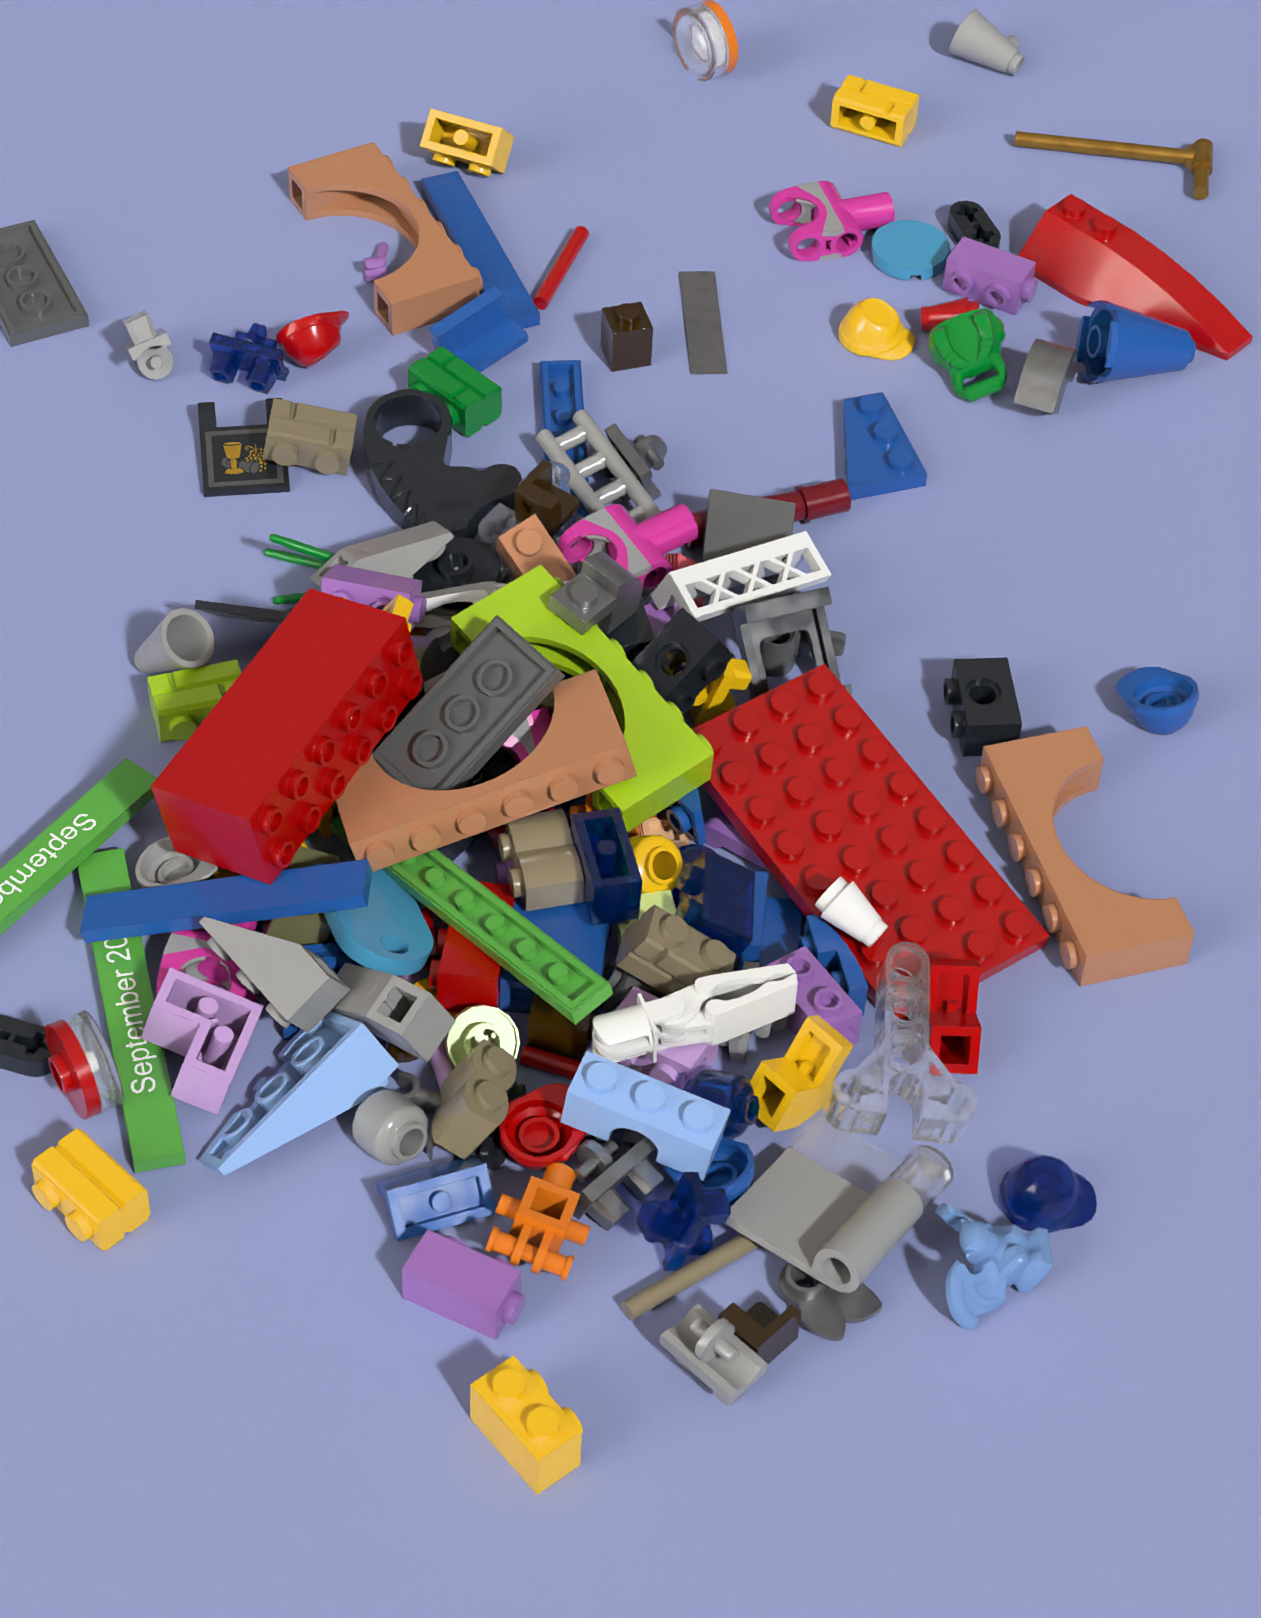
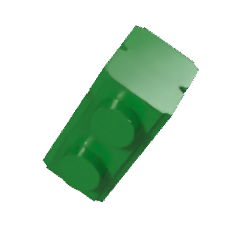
M443 346L429 353L427 358L423 357L409 366L408 389L426 391L440 398L450 411L451 428L453 427L465 437L472 436L481 430L483 425L487 426L500 417L502 413V388Z

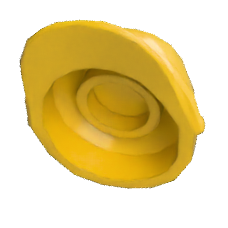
M877 298L863 299L854 304L847 315L841 320L838 329L841 345L858 356L889 361L900 360L910 354L915 345L913 333L903 326L897 311L885 301Z

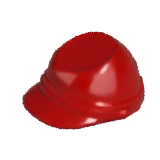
M341 310L317 313L295 320L275 335L279 347L293 361L303 367L310 368L339 346L341 342V326L349 318V312Z
M562 1083L546 1084L509 1102L507 1116L499 1125V1135L504 1150L522 1167L532 1170H546L547 1166L553 1163L567 1161L576 1152L581 1140L587 1134L560 1122L569 1085Z

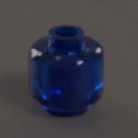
M705 1069L700 1071L694 1078L689 1079L683 1087V1090L731 1110L723 1133L724 1137L729 1139L740 1137L748 1125H753L758 1117L759 1099L754 1095L753 1086L749 1079L740 1074Z

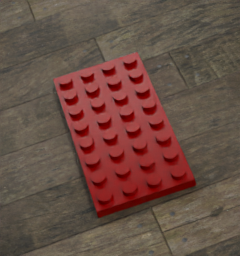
M825 663L692 729L695 734L700 733L709 741L714 752L711 779L702 786L805 917L815 914L819 917L822 915L823 912L815 906V903L839 877H842L849 884L852 881L855 882L880 915L882 921L888 925L885 932L868 948L863 942H859L824 920L843 939L855 956L868 984V997L895 1030L921 1016L922 998H925L928 958L978 960L980 964V983L1046 946L1050 937L1047 931Z

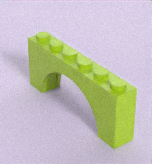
M539 565L451 617V645L461 655L493 618L498 615L557 669L573 676L594 669L597 670L627 743L637 776L592 792L591 804L621 837L711 779L714 752L709 741L702 734H695L684 722L679 708L671 701L666 702L655 690L649 675L643 670H637L626 658L625 651L617 640L609 639L600 630L598 624L582 635L548 609L550 596L565 584L559 577H552L542 565Z

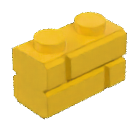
M848 74L842 83V87L834 95L830 125L836 129L902 148L908 135H910L916 125L920 96L919 94Z
M76 1128L59 1140L56 1147L51 1146L34 1158L31 1164L35 1183L32 1185V1191L38 1202L48 1211L56 1207L65 1216L67 1227L79 1241L85 1242L90 1239L101 1251H107L123 1239L126 1232L131 1233L146 1222L149 1215H151L148 1190L81 1129Z

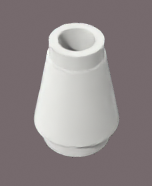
M839 877L815 903V906L823 912L820 916L821 918L859 942H863L868 948L888 928V925L882 921L880 915L854 881L849 884L845 879Z

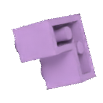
M170 967L152 1005L141 1035V1039L185 1056L170 1096L218 1115L264 1006Z

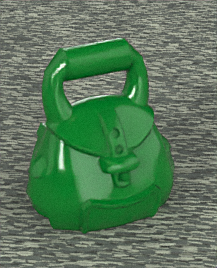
M981 308L968 311L938 324L931 330L928 352L932 356L934 363L938 366H943L949 372L953 390L959 398L968 402L976 401L1001 391L1007 380V368L1001 355L1002 342L1006 336L1004 324L991 310ZM992 368L997 373V375L964 387L963 385L964 379L981 375Z

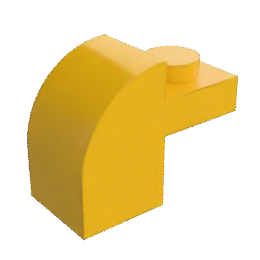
M819 1015L808 1016L784 1057L761 1061L739 1102L773 1132L795 1128L822 1109L841 1085V1082L835 1077L854 1045Z

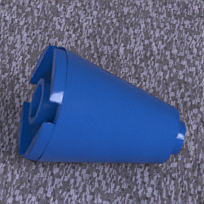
M1098 300L1092 302L1089 307L1095 309L1091 316H1083L1080 322L1076 343L1077 362H1084L1087 373L1080 372V374L1088 383H1104L1182 371L1187 367L1188 363L1192 362L1195 356L1196 345L1187 330L1109 301Z

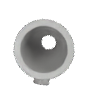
M977 9L972 10L962 21L949 47L950 54L1003 73H1010L1013 76L1020 70L1025 60V56L1018 49V38L1014 35L1005 37Z
M188 608L175 609L166 615L135 652V664L144 673H159L205 666L214 652L215 639L213 631L207 620L198 612Z

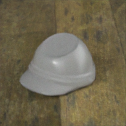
M165 837L152 843L144 850L136 863L135 874L142 888L210 880L211 875L219 867L176 852L170 837Z

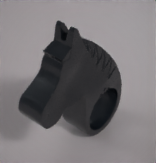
M404 389L388 393L371 405L366 415L363 430L367 478L372 492L381 507L403 530L435 521L450 531L454 538L466 537L474 539L476 534L483 528L515 518L514 491L522 483L520 472L514 466L507 464L492 465L483 471H477L474 468L465 466H450L452 456L451 415L448 407L440 398L426 391ZM404 425L423 426L436 433L430 439L414 444L413 447L404 444H396L394 446L393 442L382 437L388 431Z

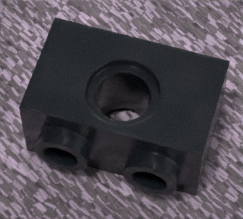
M682 607L631 663L637 670L645 671L653 681L655 690L666 702H673L683 715L691 709L698 694L710 682L717 680L724 673L727 663L734 656L717 637ZM686 662L685 668L680 673L673 675L675 668L679 664Z
M1008 658L954 659L951 678L944 679L943 695L945 705H952L953 708L950 715L952 738H959L962 757L982 756L983 746L1020 739L1022 720Z

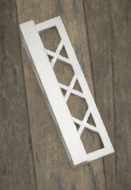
M807 531L671 571L650 596L658 610L678 604L680 609L683 607L699 622L731 612V608L769 600L826 582L832 574ZM804 558L812 572L806 574L795 569V567ZM779 574L778 581L776 584H771L761 579L770 575ZM741 584L745 585L744 592L741 595L727 590ZM711 595L709 604L700 608L696 606L693 600Z

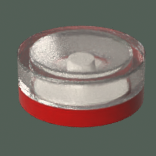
M82 1010L46 1025L45 1035L51 1055L48 1058V1063L52 1076L60 1092L63 1095L67 1094L78 1115L86 1120L124 1103V1093L115 1060L100 1028L89 1012Z

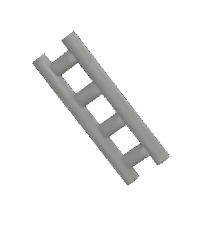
M579 410L573 415V421L577 427L556 438L548 429L541 430L537 434L536 441L589 514L605 508V505L625 494H628L636 505V508L628 512L637 523L662 512L586 410ZM588 440L597 453L574 464L566 454V451ZM608 467L617 480L594 492L585 478Z

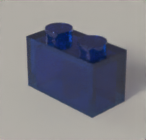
M620 808L572 814L571 837L583 872V900L591 926L639 919L642 878Z
M705 849L693 864L687 863L682 868L677 878L676 888L680 892L679 906L675 915L681 917L688 925L711 939L721 941L729 950L736 954V960L753 941L755 872Z

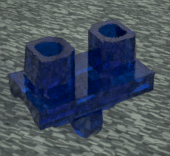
M254 323L248 333L237 331L235 338L214 332L210 338L209 345L213 357L209 370L215 381L230 384L233 383L238 370L248 372L245 379L247 386L253 391L264 394L270 392L276 380L286 381L290 371L288 367L284 366L283 350L276 349L277 340L267 338L265 325Z
M683 1172L669 1199L663 1201L655 1199L644 1203L636 1216V1222L646 1241L662 1243L665 1249V1257L662 1262L664 1271H676L680 1269L687 1255H704L708 1253L713 1239L710 1224L724 1225L731 1214V1208L724 1188H703L698 1172Z

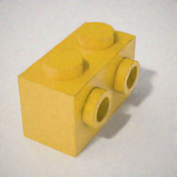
M430 108L420 147L433 154L432 161L450 167H454L456 161L469 164L468 171L490 177L491 171L504 174L515 136L497 126Z
M513 1355L470 1384V1419L536 1495L580 1466L582 1425L576 1414L569 1407L563 1406L561 1408L549 1395L545 1381L536 1370L532 1368L527 1370Z

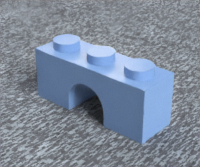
M586 1051L568 1088L560 1122L607 1142L614 1129L626 1128L637 1131L648 1137L657 1147L656 1162L704 1181L722 1140L731 1110Z

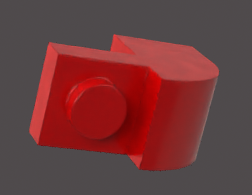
M928 958L925 998H922L921 1010L922 1052L928 1073L978 1074L982 1030L976 1014L980 964L978 960Z

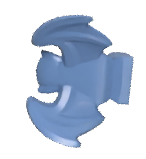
M942 1203L934 1211L944 1222L959 1233L961 1249L965 1254L966 1260L972 1263L970 1271H968L964 1263L956 1260L946 1276V1300L949 1311L954 1320L966 1330L976 1329L979 1317L992 1313L1006 1301V1287L1015 1284L1019 1292L1028 1294L1054 1265L1048 1229L1038 1227L1025 1234L1021 1228L1013 1224L995 1226L989 1223L977 1222L946 1203Z

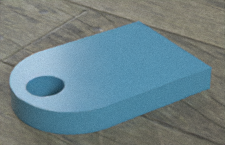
M314 863L313 866L325 865V864ZM382 869L372 872L368 907L323 913L337 944L343 952L360 965L369 969L396 976L411 975L420 971L425 966L433 948L434 940L432 933L415 898L399 886Z

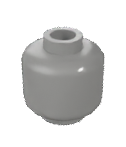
M380 1090L370 1095L359 1105L352 1123L353 1137L361 1148L387 1165H400L416 1158L424 1149L428 1139V1118L419 1106L394 1090Z

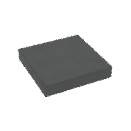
M710 489L707 499L700 563L793 535L796 503ZM779 574L770 575L761 579L771 584H776L778 581Z

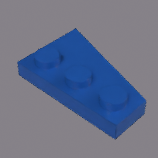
M880 392L844 399L845 475L851 500L926 486L927 472L884 393Z

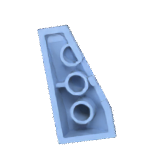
M330 1011L309 1033L301 1029L278 1054L279 1058L284 1062L272 1077L268 1078L266 1076L259 1079L252 1089L256 1093L253 1104L250 1108L241 1109L231 1116L199 1160L204 1166L225 1176L362 1103L370 1095L383 1090L389 1082V1075L399 1065L362 1022Z

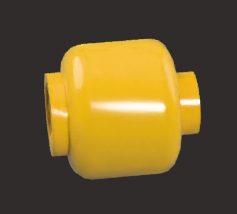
M662 835L633 836L624 840L616 848L612 858V874L615 883L628 895L655 893L665 890H671L672 892L679 884L683 874V859L680 850L674 842Z

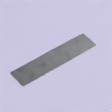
M679 271L691 374H727L715 271Z

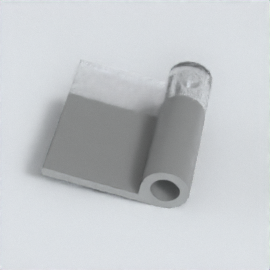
M820 1114L723 1215L722 1222L831 1289L841 1293H851L864 1282L953 1180L954 1171L946 1155L934 1147L918 1145L912 1148L900 1161Z

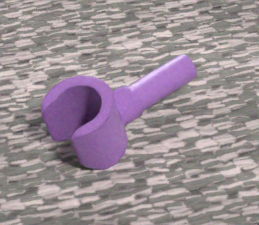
M386 242L379 244L375 257L364 258L366 282H374V280L387 275L386 255L389 246Z

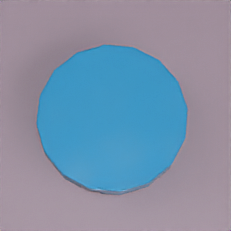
M914 220L889 222L878 228L872 236V261L885 274L900 280H910L911 276L921 275V280L929 279L941 273L946 267L950 243L943 232L930 224Z

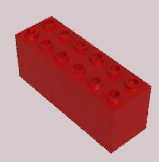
M312 588L308 589L151 785L152 792L176 852L269 885L274 882L280 872L291 864L296 851L308 835L318 828L321 818L333 802L343 795L348 782L360 766L368 762L373 749L386 732L393 729L398 716L410 700L415 699L423 685L422 675L405 617Z

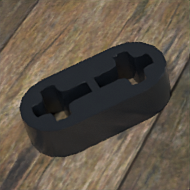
M966 200L958 201L950 207L947 226L957 243L964 236L999 249L1000 232L979 204Z
M0 1014V1068L30 1077H41L51 1073L48 1058L51 1055L46 1041L45 1027ZM39 1047H41V1048H45V1051H42V1050H38V1051H37V1049H38ZM27 1052L35 1054L34 1056H29Z

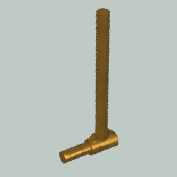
M1016 131L1015 147L1185 164V167L1194 176L1193 196L1198 200H1203L1209 194V176L1213 170V143L1205 138L1196 140L1187 149L1021 131Z

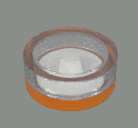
M704 0L679 9L676 12L673 20V40L678 57L686 71L700 82L732 72L738 61V43L733 25L724 9L715 1Z

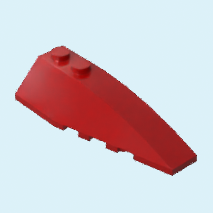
M1073 194L1068 195L1045 211L1018 254L1020 257L1036 262L1035 278L1076 303L1088 307L1094 301H1109L1185 329L1190 333L1191 339L1194 340L1196 349L1227 361L1252 341L1253 336L1229 310L1195 277L1166 253L1132 229Z

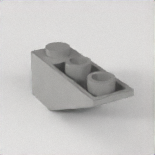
M431 521L343 547L309 579L321 591L322 577L335 564L413 579V575L424 564L435 560L444 552L446 544L454 536L437 522Z
M203 917L199 921L212 936L207 941L210 948L226 962L232 959L238 965L240 970L236 973L237 978L254 994L258 995L262 992L270 1001L265 1009L285 1028L293 1024L309 1033L351 990L319 955L300 944L207 917Z
M345 963L337 974L351 990L335 1005L331 1012L362 1022L372 1034L427 1063L456 1022L431 993L394 974Z

